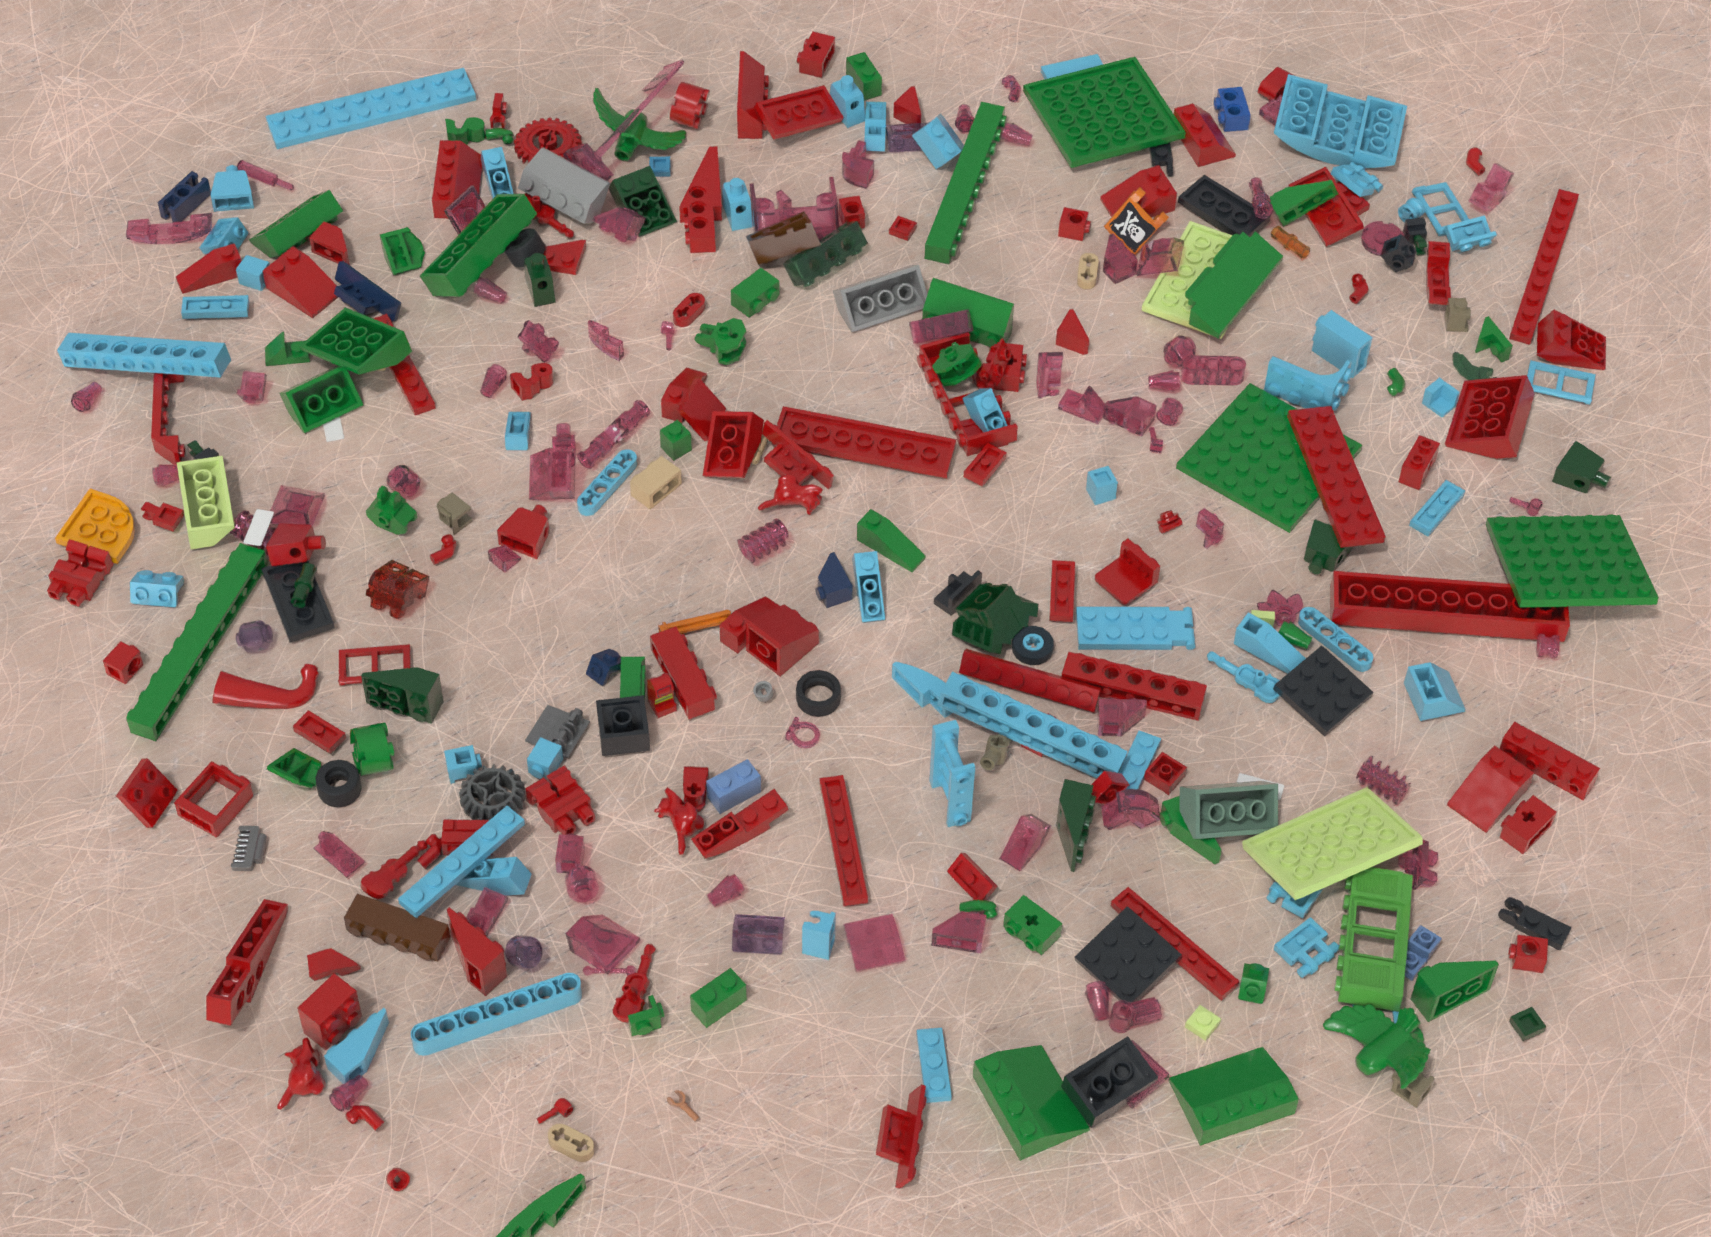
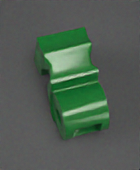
M445 118L448 140L462 141L468 145L469 141L481 142L486 137L484 131L485 123L480 118H467L461 128L455 126L454 120Z

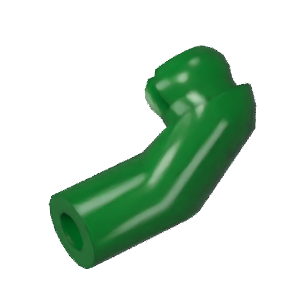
M976 899L961 902L959 905L962 915L984 911L985 918L997 916V906L993 901Z

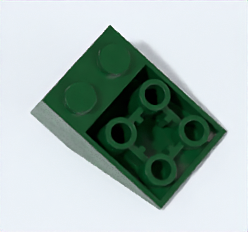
M651 166L612 180L609 191L613 200L638 237L677 222Z
M414 667L366 672L361 675L366 703L374 708H383L397 715L402 714L412 717L416 721H425L432 724L444 702L440 675L435 672Z
M1064 779L1059 798L1056 827L1070 871L1074 872L1076 864L1082 863L1084 845L1087 843L1089 826L1092 824L1096 796L1092 795L1093 785Z

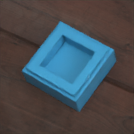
M670 156L649 157V166H651L655 177L670 176Z

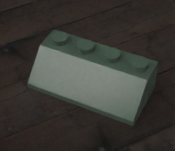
M1266 781L1181 786L1180 813L1193 839L1260 834L1278 826V784Z

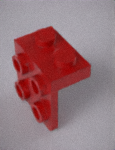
M1127 538L1121 543L1119 558L1096 573L1095 581L1121 604L1128 605L1158 583L1160 565L1154 558L1148 556L1138 544H1134Z

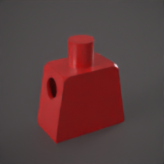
M536 505L532 511L523 507L518 508L497 529L499 545L538 559L549 534V522L545 516L547 514L546 508L542 505Z
M279 523L266 545L271 566L306 562L310 559L314 550L325 549L326 539L323 535L315 536L311 525Z

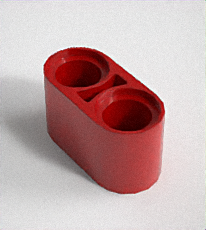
M1276 67L1260 83L1258 94L1277 103L1282 99L1288 74H1293L1280 67Z

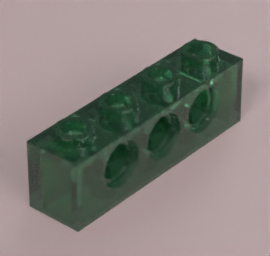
M857 221L844 223L819 240L820 246L801 251L783 263L794 286L803 285V287H807L813 284L816 277H822L830 273L831 267L842 265L847 261L846 258L848 256L857 255L862 251V247L868 244Z

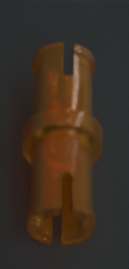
M1280 226L1274 227L1270 235L1272 238L1280 242L1284 249L1291 250L1301 259L1306 258L1310 253V247L1300 242L1296 235L1289 234Z

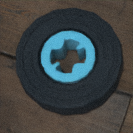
M1038 626L1023 627L1012 640V651L1016 659L1028 665L1045 663L1051 658L1054 650V640L1050 632ZM1034 643V646L1037 645V647L1032 648V645L1029 646V644Z

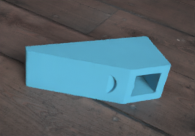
M502 147L481 151V162L492 199L497 194H514Z
M877 551L854 553L852 564L862 622L885 620Z
M1249 612L1236 628L1234 638L1236 646L1287 674L1306 659L1269 623Z
M517 857L485 859L456 885L503 896L523 895L532 873Z
M385 1008L381 1009L378 1013L370 1015L362 1026L358 1029H353L338 1045H333L324 1055L327 1069L346 1088L368 1071L389 1024Z

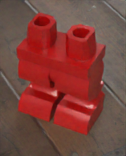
M69 539L66 546L68 560L58 559L53 571L51 570L48 575L51 583L47 592L50 598L56 600L60 599L63 593H67L68 596L66 598L68 602L79 607L85 599L91 601L94 596L93 593L99 587L100 581H104V576L110 573L113 562L109 551L93 546L88 547L87 544Z
M565 765L547 775L546 779L542 778L525 788L526 801L530 805L537 803L540 816L554 833L559 831L567 838L576 831V825L573 822L580 819L584 825H589L595 821V813L591 808L590 797L577 784V780L571 777V772Z

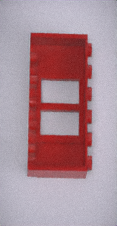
M969 332L919 346V355H917L918 365L923 369L927 383L932 385L934 397L939 399L942 413L948 416L950 429L955 431L957 442L963 448L966 456L979 453L987 443L998 448L1017 441L1018 426L1016 423L1010 425L1011 415L1009 411L1003 412L1001 395H996L995 398L1008 426L983 432L971 418L960 421L953 408L954 406L965 404L962 398L969 394L949 399L940 378L932 367L940 357V350L952 346L954 342L959 345L970 344ZM973 348L974 351L976 352L977 356H978L977 349H976V348ZM982 363L976 373L970 377L973 378L978 390L980 388H992L994 393L993 380H988L987 382L980 380L979 372L984 365Z

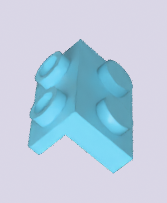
M1485 215L1450 224L1444 228L1452 252L1456 250L1465 252L1472 249L1475 245L1480 247L1487 246L1497 236L1496 231H1490Z
M150 570L137 572L130 581V602L141 605L176 607L178 604L177 593L184 585V576L176 575L173 572L158 574Z

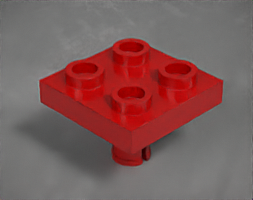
M148 758L140 760L116 797L146 828H153L178 789Z

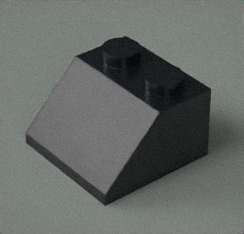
M644 695L596 700L602 756L650 751Z

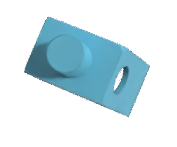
M845 75L841 80L833 82L830 87V95L844 117L842 122L847 128L865 122L863 93L853 82V77Z
M229 165L226 167V172H217L215 174L211 191L214 212L254 208L246 171L238 170V167Z
M733 178L730 182L724 183L722 188V205L732 231L751 228L752 211L750 196L744 181L740 178ZM738 206H740L741 213L736 212Z

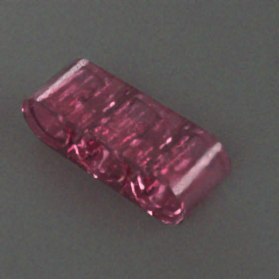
M969 309L909 322L913 344L974 331Z
M1190 355L1183 359L1180 377L1184 383L1190 385L1235 386L1241 384L1244 380L1246 362L1238 356Z

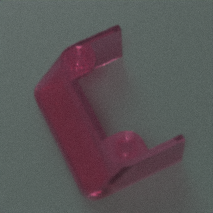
M829 177V192L817 196L816 206L775 209L774 203L770 199L756 198L754 183L749 184L753 232L805 211L812 222L820 242V246L813 248L833 247L839 243L838 202L833 177Z

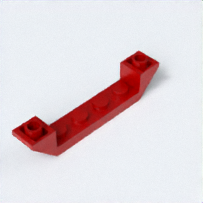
M154 373L151 438L155 452L177 467V462H182V458L186 456L185 445L180 443L179 435L168 436L167 428H165V425L169 424L168 412L165 411L166 408H169V396L166 394V391H170V383L184 382L185 375Z

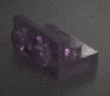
M927 123L886 125L888 151H922L912 135Z
M735 914L732 929V951L782 954L785 917Z

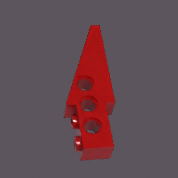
M710 146L679 206L680 223H684L685 229H689V232H685V244L690 245V253L716 252L714 221H722L718 146Z
M267 899L262 901L226 956L225 968L206 995L207 1021L231 1026L246 1002L251 1003L288 913V904Z

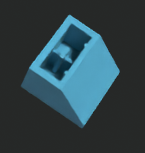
M1431 662L1408 667L1404 685L1420 721L1465 712L1466 709L1449 671Z

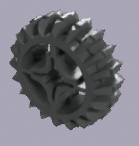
M495 764L492 765V768H487L483 765L481 771L474 769V775L467 774L466 781H462V789L459 792L460 805L464 809L466 816L470 815L472 820H490L506 806H509L517 814L519 809H523L526 798L525 785L521 781L519 774L515 775L513 769L506 771L504 765L500 768H496ZM502 786L508 788L511 792H507ZM474 798H478L483 804H480Z

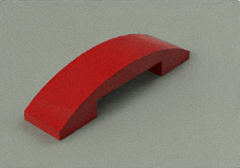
M1428 241L1426 292L1429 304L1447 305L1448 298H1451V287H1449L1450 243Z

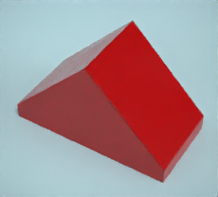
M911 86L894 102L893 118L919 130L921 129V110L916 88Z
M1070 309L1057 329L1056 345L1086 355L1088 354L1089 338L1074 309Z

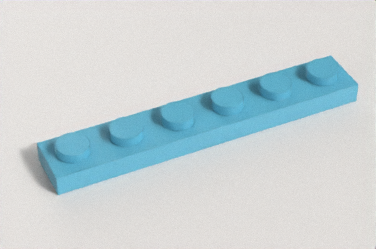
M506 806L398 898L399 904L417 918L525 825V820L509 806Z

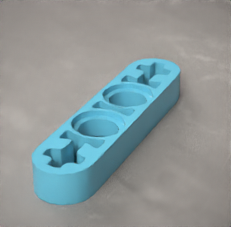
M629 449L620 451L577 499V507L580 514L584 516L594 515L636 469L637 455L634 451ZM612 472L620 474L617 478H610L608 475ZM598 487H605L607 489L603 493L595 491Z
M1305 607L1300 611L1298 624L1302 629L1353 669L1365 672L1371 668L1373 654L1370 650L1317 609ZM1329 629L1333 634L1326 636L1321 633V630ZM1347 643L1351 648L1344 650L1338 644Z

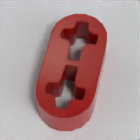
M700 293L689 294L674 309V324L678 327H687L692 324L705 310L704 296Z

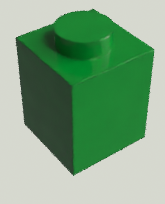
M676 420L660 429V447L675 461L692 451L691 433L679 420Z

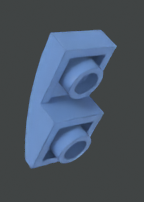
M1422 925L1418 927L1408 940L1405 977L1411 981L1414 980L1418 972L1424 967L1442 940L1441 937Z

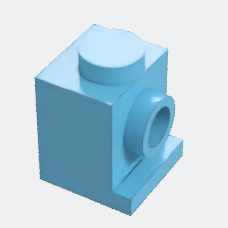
M473 745L444 751L450 784L455 783V780L466 778L467 774L474 775V769L482 768L480 754H475Z

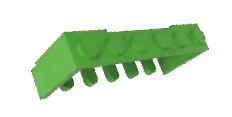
M1370 867L1346 878L1344 889L1349 890V894L1344 895L1342 909L1347 910V914L1342 915L1340 927L1341 930H1345V934L1340 935L1338 950H1343V954L1338 955L1336 970L1341 971V974L1336 976L1334 991H1339L1338 1002L1362 1006L1372 1004L1375 1008L1399 1012L1404 990L1413 875L1403 874L1400 871ZM1357 905L1396 911L1395 930L1355 924ZM1354 934L1394 940L1393 959L1354 953Z

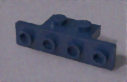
M340 261L335 280L342 285L335 287L334 294L344 303L353 307L358 313L368 315L379 311L383 315L387 314L391 321H396L401 302L349 264Z

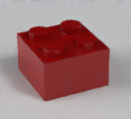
M335 973L297 1007L304 1034L325 1051L331 1045L337 1044L342 1035L350 1027L356 1026L362 1017L357 991Z

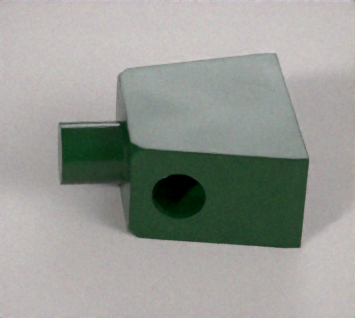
M535 253L531 257L525 258V280L534 307L556 303L552 273L546 256ZM542 281L544 288H538V283Z
M1575 441L1556 467L1552 482L1582 493H1588L1594 484L1606 489L1612 477L1602 472L1605 463L1602 457Z
M1315 519L1308 539L1304 560L1310 563L1308 569L1314 574H1320L1322 569L1333 572L1351 552L1352 547L1340 548L1332 526Z

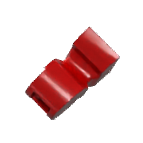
M548 363L532 365L531 378L529 379L524 378L522 373H511V388L522 401L532 399L536 393H540V389H547L552 386V366Z

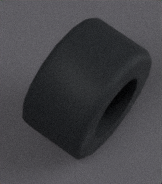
M528 228L523 229L519 233L518 238L508 244L504 252L514 267L520 268L524 267L525 258L531 257L535 253L543 255L546 245L535 229Z
M333 760L324 764L317 771L315 777L318 796L323 803L339 808L352 804L359 797L362 790L359 771L354 764L345 760ZM335 781H347L342 786H330Z

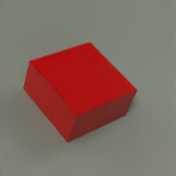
M1161 752L1145 771L1144 780L1169 795L1186 776L1187 767Z
M1104 771L1091 784L1093 785L1092 795L1096 796L1095 803L1111 805L1130 784L1121 773Z

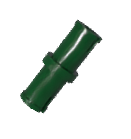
M311 563L303 564L300 576L294 584L295 591L291 598V604L293 603V606L297 608H303L306 605L308 594L314 587L313 579L317 568H314L315 565Z

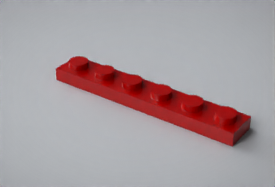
M387 314L373 318L394 327ZM409 355L397 365L389 367L415 416L436 409L435 402Z
M969 649L964 650L959 673L1091 712L1096 711L1101 692L1100 687Z
M844 776L819 778L843 906L868 903Z
M1127 887L1111 901L1110 906L1119 914L1128 906L1180 952L1182 959L1177 964L1219 1000L1222 1001L1238 987L1239 980L1131 888Z

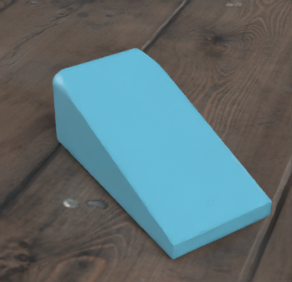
M508 412L505 432L506 450L528 449L531 412Z

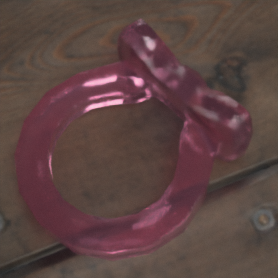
M794 717L785 735L787 741L792 740L796 746L804 749L815 746L820 737L819 729L816 725L810 722H799L798 717ZM809 728L814 732L815 736L812 740L804 742L797 738L794 731L795 729Z

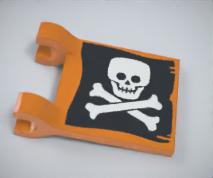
M1141 187L1129 195L1124 204L1104 225L1105 229L1132 257L1169 218L1163 211L1152 219L1137 203L1146 194Z

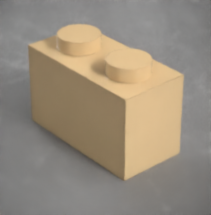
M660 456L657 460L650 462L641 473L633 476L630 481L631 496L651 510L682 484L681 469L663 456Z

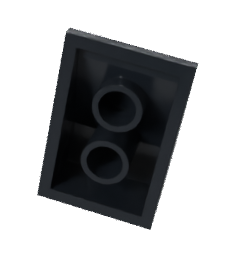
M1127 1036L1066 1074L1061 1087L1088 1125L1093 1128L1112 1116L1158 1080V1076Z

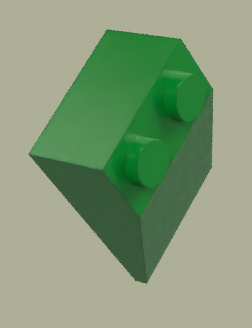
M1496 960L1440 962L1432 967L1429 965L1425 966L1417 974L1418 976L1410 999L1427 1022H1430L1489 991L1499 964Z

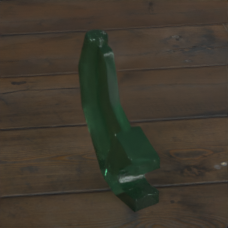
M1459 352L1453 353L1454 367L1467 380L1489 379L1492 377V368L1474 366L1463 354H1459Z

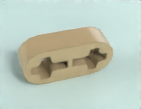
M1093 253L1082 254L1079 259L1077 285L1085 290L1092 289L1096 285L1099 260ZM1088 262L1091 263L1090 267L1086 266ZM1085 275L1089 276V280H1085Z
M555 1124L549 1129L548 1142L554 1150L578 1162H586L593 1157L594 1142L589 1136L565 1124ZM561 1134H564L565 1139L560 1138L558 1141L555 1140V1135L560 1136ZM584 1145H587V1150L578 1152V1147L582 1148Z

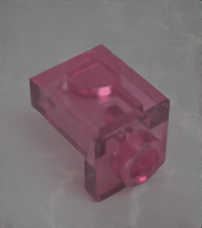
M243 371L241 389H237V395L243 399V402L256 403V401H263L267 375L265 373Z
M1206 508L1199 511L1196 527L1205 533L1203 546L1208 549L1213 544L1216 545L1222 540L1224 523Z

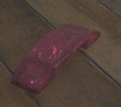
M212 213L193 214L190 217V221L151 224L149 219L128 220L126 238L147 244H175L191 241L211 232L213 215Z

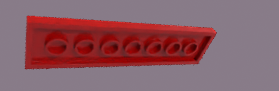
M785 406L782 408L777 423L782 432L789 438L794 439L806 452L946 479L957 439Z
M1332 407L1289 410L1288 420L1340 548L1384 543L1385 533Z

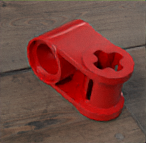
M684 766V804L689 802L697 809V812L702 811L706 804V781L709 780V767Z

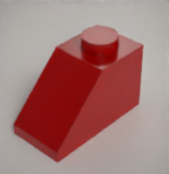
M323 222L309 237L312 253L337 264L340 261L349 264L342 229L336 225Z

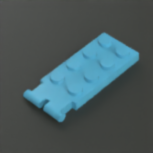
M1076 607L1078 650H1172V646H1186L1188 650L1195 649L1191 607H1185L1183 611H1170L1169 607Z

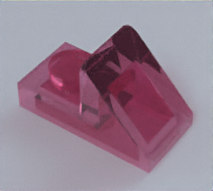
M1091 386L1087 387L1084 394L1067 389L1058 404L1059 410L1095 424L1100 423L1108 408Z

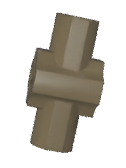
M1001 734L990 735L987 740L985 754L980 761L981 766L986 770H992L996 765H1003L1006 761L1009 745L1013 740Z

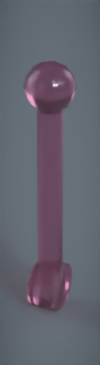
M632 965L626 968H591L590 966H585L583 974L589 976L592 973H626L628 976L636 973V968Z

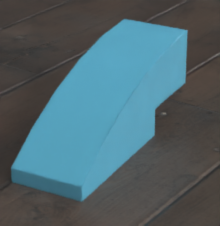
M866 102L864 151H885L886 102Z
M900 662L892 664V679L922 708L930 703L944 718L952 714V712L937 706L941 691L946 684L944 681L908 664Z

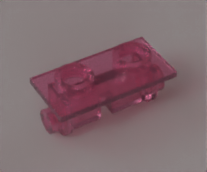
M322 831L318 835L319 844L314 847V850L346 878L365 863L360 856L333 833Z

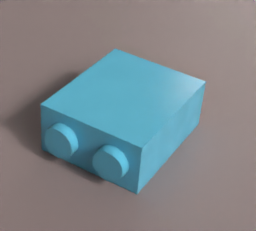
M1332 310L1326 315H1321L1315 324L1316 331L1312 339V351L1339 370L1347 360L1351 361L1350 369L1353 370L1351 378H1354L1367 365L1373 337Z

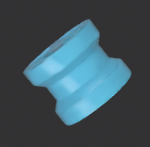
M1410 198L1406 201V204H1403L1398 209V215L1403 222L1406 219L1421 217L1425 212L1423 203L1417 198Z

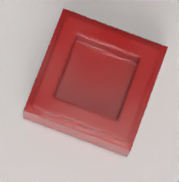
M897 216L889 228V235L908 241L917 228V222Z

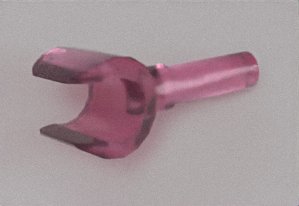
M663 321L661 333L666 334V350H671L674 324Z
M1150 427V451L1161 453L1163 440L1157 439L1154 427Z
M1513 497L1509 500L1510 503L1526 508L1530 516L1537 515L1543 505V502L1536 498L1532 499L1530 503Z

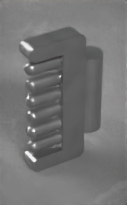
M239 826L240 833L238 837L240 838L237 839L236 854H234V858L239 859H233L231 867L233 871H252L254 863H262L267 836L260 833L259 826Z

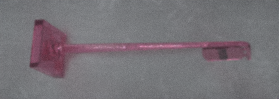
M679 60L663 67V70L642 89L643 92L651 89L654 90L596 151H593L588 143H584L568 149L563 154L566 159L608 181L614 174L604 164L601 157L683 66L684 60Z

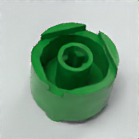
M385 722L350 729V744H353L354 752H352L353 761L360 776L393 769L392 756H394V748L392 742H387L388 729Z

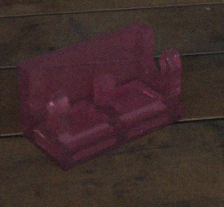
M1063 352L1038 353L1036 374L1038 398L1057 396L1059 394V390H1050L1049 387L1061 385Z

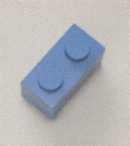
M747 759L707 780V798L719 814L759 794L761 792V776Z

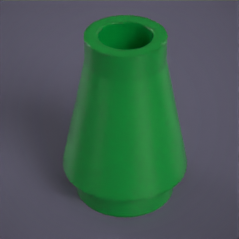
M1284 621L1278 632L1291 645L1307 650L1313 638L1291 621L1290 623Z

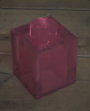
M559 834L555 857L557 873H582L585 853L584 836Z

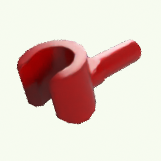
M560 1098L554 1104V1108L536 1119L541 1124L558 1113L565 1118L573 1112L574 1108L567 1099Z

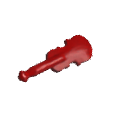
M525 193V196L537 213L533 219H536L541 224L550 225L560 234H565L567 238L571 239L574 237V231L554 219L555 210L542 204L543 202L540 201L539 196H531Z
M418 841L416 846H412L398 859L387 860L384 865H381L380 870L370 871L369 874L361 879V889L372 898H385L389 892L394 890L393 883L400 882V879L406 877V865L415 857L417 858L420 852L428 848L426 841Z
M653 944L645 946L637 973L626 977L625 984L622 986L624 993L621 997L615 999L616 1003L612 1011L616 1019L621 1022L628 1023V1015L643 1011V1006L646 1003L643 996L650 984L647 973L652 963V954L656 950Z

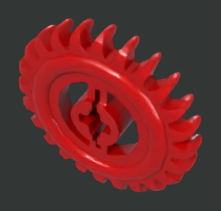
M540 118V121L533 120L532 124H525V128L522 127L519 133L515 135L514 150L518 159L522 157L523 164L526 163V160L529 163L541 148H545L570 162L571 156L576 160L577 153H581L582 136L579 134V130L574 128L573 124H568L565 120L560 122L559 118L552 120V118L547 120ZM556 135L561 137L563 140V143L560 147H558ZM538 136L539 149L536 148L533 144V141Z

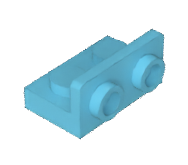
M238 217L219 219L199 248L203 254H208L214 249L235 243L238 250L247 237L248 231Z

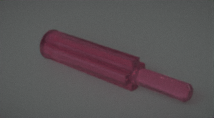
M240 160L237 164L238 170L246 171L247 176L273 187L277 184L291 191L294 189L293 184L279 179L275 173L244 160Z

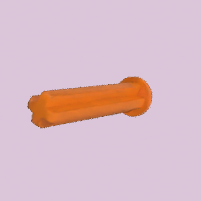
M723 610L668 624L664 621L662 625H658V630L661 632L676 626L679 633L684 634L718 626L732 613L730 610Z

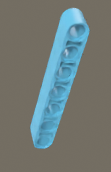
M565 973L421 1022L411 1030L413 1049L418 1055H430L575 1005L582 998L580 978L574 973ZM543 996H550L547 999L542 998ZM520 1004L526 1005L524 1007H517ZM498 1012H499V1013H502V1014L497 1015V1016L493 1015L494 1013H498ZM471 1021H477L474 1024H468ZM447 1029L452 1030L451 1032H444ZM421 1038H428L425 1041H419Z

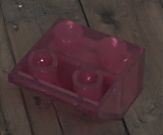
M572 447L547 448L530 455L529 500L575 499L576 456Z

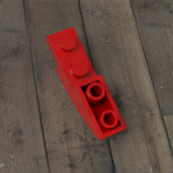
M772 789L734 815L731 811L691 838L704 859L732 850L771 828L769 823L787 812L789 808L777 791Z

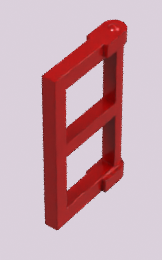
M410 644L339 650V686L362 683L361 676L347 677L346 657L371 656L372 672L378 671V655L403 653V669L411 668Z

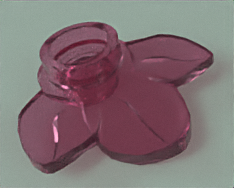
M1271 590L1267 597V602H1259L1257 607L1260 611L1275 612L1274 622L1282 626L1284 621L1295 623L1296 614L1302 610L1303 602L1299 594H1294L1286 599L1277 591Z

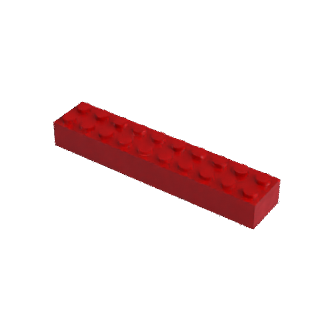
M1334 571L1330 585V620L1336 625L1565 642L1570 627L1569 606L1519 607L1510 584Z

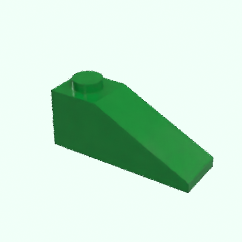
M1328 180L1286 187L1275 192L1267 200L1284 227L1338 195L1333 181Z
M870 509L857 523V541L877 551L913 573L926 559V555L889 519Z
M1180 796L1163 801L1161 812L1159 813L1161 824L1166 826L1170 834L1214 865L1218 864L1221 855L1219 844L1215 838L1193 839L1180 813Z

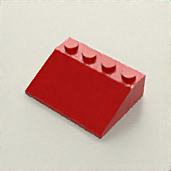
M1528 376L1464 381L1445 441L1446 447L1494 459L1517 457L1535 395Z

